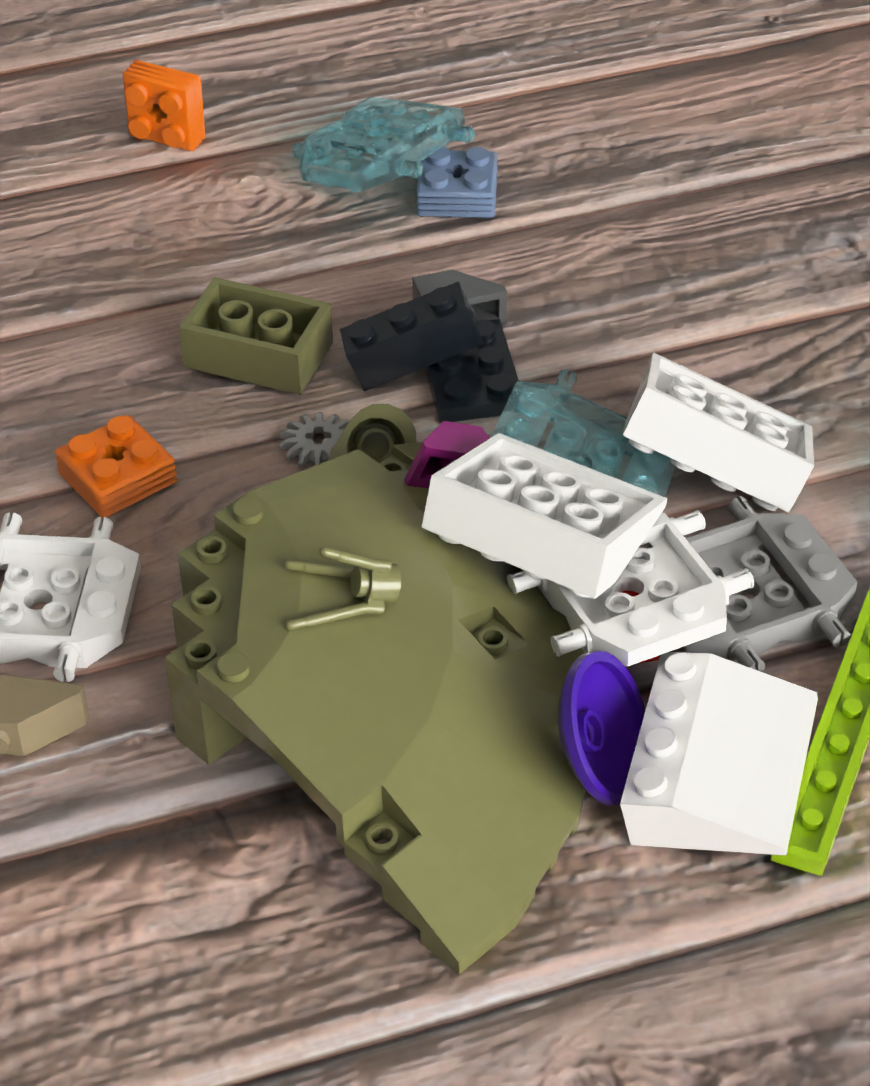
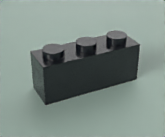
M459 281L437 288L406 303L397 304L391 309L369 318L355 321L351 325L340 329L346 357L364 391L483 344L476 317Z

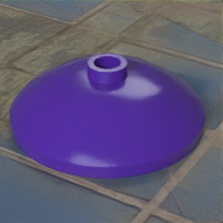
M595 651L578 657L563 681L558 709V732L564 755L582 787L599 802L608 806H620L646 709L639 689L623 663L608 652Z

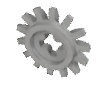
M317 412L316 421H312L308 415H301L300 420L302 423L290 421L287 423L288 429L280 433V439H285L279 443L280 450L289 449L285 454V458L291 460L298 457V466L304 467L306 463L316 466L326 462L331 450L350 421L342 420L338 422L340 418L336 414L329 416L326 421H323L322 412ZM315 434H323L324 438H326L323 439L322 444H314L312 438H314Z

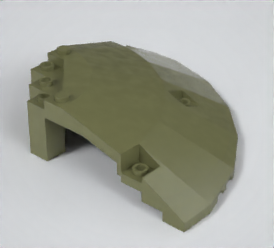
M422 442L393 445V454L380 463L357 449L249 491L214 514V530L177 553L183 597L171 604L177 649L165 657L175 733L179 741L208 765L246 738H249L270 755L336 824L337 841L344 846L345 856L382 886V899L420 930V940L423 946L460 975L518 925L535 897L536 887L546 871L551 872L558 861V852L568 836H573L578 829L585 789L575 777L562 750L558 732V709L563 681L575 660L586 653L580 648L563 654L560 657L556 656L551 646V637L571 631L566 616L553 609L538 586L517 594L512 593L508 586L507 575L520 572L523 569L504 561L486 559L475 549L462 544L445 542L438 537V534L421 528L429 488L407 486L404 479ZM322 547L343 550L372 559L391 560L392 563L399 566L401 572L400 594L395 603H385L383 614L366 613L311 627L288 630L285 627L288 620L363 603L360 597L352 595L350 578L288 570L285 568L284 563L287 560L356 567L321 556L320 549ZM381 838H385L389 841L385 844L376 843Z

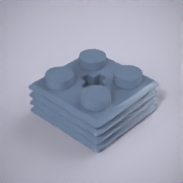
M434 146L429 150L421 151L416 192L417 215L420 217L493 218L496 205L498 154L494 151H488L483 147H473L467 151L449 150L444 146Z

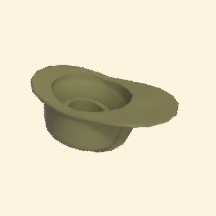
M372 404L361 409L344 429L331 450L327 461L359 449L376 462H382L393 454V445L416 442V430L411 418L400 408L389 404Z

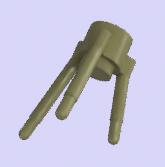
M322 547L320 549L321 556L356 567L287 560L284 563L285 568L288 570L350 578L352 595L360 597L363 603L288 620L285 624L288 630L311 627L366 613L383 614L385 603H395L400 594L401 572L399 566L392 563L391 560L372 559L343 550Z

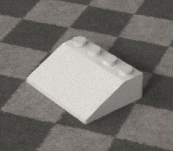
M653 352L625 422L623 436L629 438L628 442L640 451L653 453L655 450L670 457V462L683 471L693 473L696 469L711 476V481L724 490L735 492L736 489L750 494L753 496L752 500L756 504L767 510L776 511L777 508H780L789 513L814 467L812 426Z
M498 433L431 475L421 528L438 534V537L445 542L462 544L475 549L486 559L504 561L521 568L526 575L532 578L547 579L567 587V590L576 596L596 599L616 582L664 510L667 498Z
M667 652L661 654L620 802L630 844L786 855L818 701L817 692L711 653Z

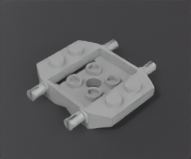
M739 496V501L736 497L728 506L729 510L737 518V522L686 538L716 576L724 577L747 568L748 572H751L753 576L754 587L741 592H749L755 596L748 599L742 595H729V604L726 605V631L683 646L686 653H711L763 672L765 663L759 656L776 643L803 642L825 634L832 645L838 648L840 644L844 646L850 640L851 634L845 629L839 619L855 596L857 581L805 515L755 513L747 500ZM768 549L811 605L810 607L804 608L794 595L792 586L784 582L771 565L770 558L763 552L764 550Z

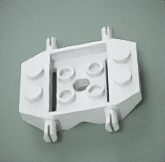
M699 510L678 518H669L662 512L640 544V546L646 544L648 549L638 547L616 582L596 599L576 596L570 593L567 587L547 579L532 578L526 575L523 570L507 575L508 586L513 594L538 586L553 609L566 616L571 631L552 636L550 639L556 656L560 657L563 654L580 648L585 653L605 651L619 659L624 666H631L725 632L727 620L726 605L729 604V595L753 588L754 579L747 568L724 577L716 576L686 540L684 535L705 529V519ZM623 591H634L639 593V595L632 597L627 593H623Z
M10 512L6 513L3 516L0 528V570H7L0 591V664L29 658L47 666L55 667L54 677L64 682V677L66 676V681L70 682L74 679L76 668H87L123 643L141 570L140 555L109 540L114 524L107 517H104L103 524L101 517L96 518L91 537L80 538L19 535L20 526L23 522L22 517L13 513L11 518ZM40 602L48 603L43 609H30L34 604Z

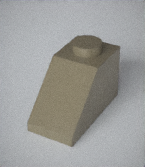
M0 674V755L7 754L25 757L87 725L89 713L83 685Z

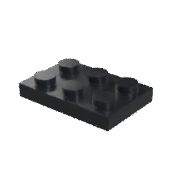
M500 319L477 321L483 340L482 345L425 367L439 424L443 421L457 422L525 413V399Z

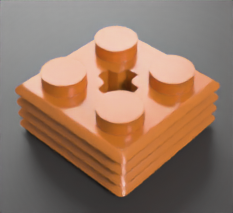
M134 60V64H130V67H127L126 71L122 72L129 134L138 139L165 144L173 148L195 151L198 143L200 144L202 140H205L201 77L196 74Z
M130 415L114 417L108 421L107 425L88 434L74 436L68 444L54 451L57 455L58 473L102 518L108 517L176 483L178 480L175 477L177 474L174 470L176 468L174 464L175 459Z

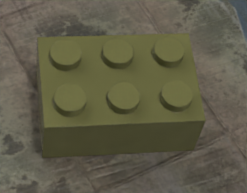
M214 277L179 326L183 367L301 395L333 344L331 303Z

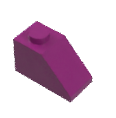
M443 421L422 442L405 476V483L407 486L429 488L431 475L490 438L481 426Z

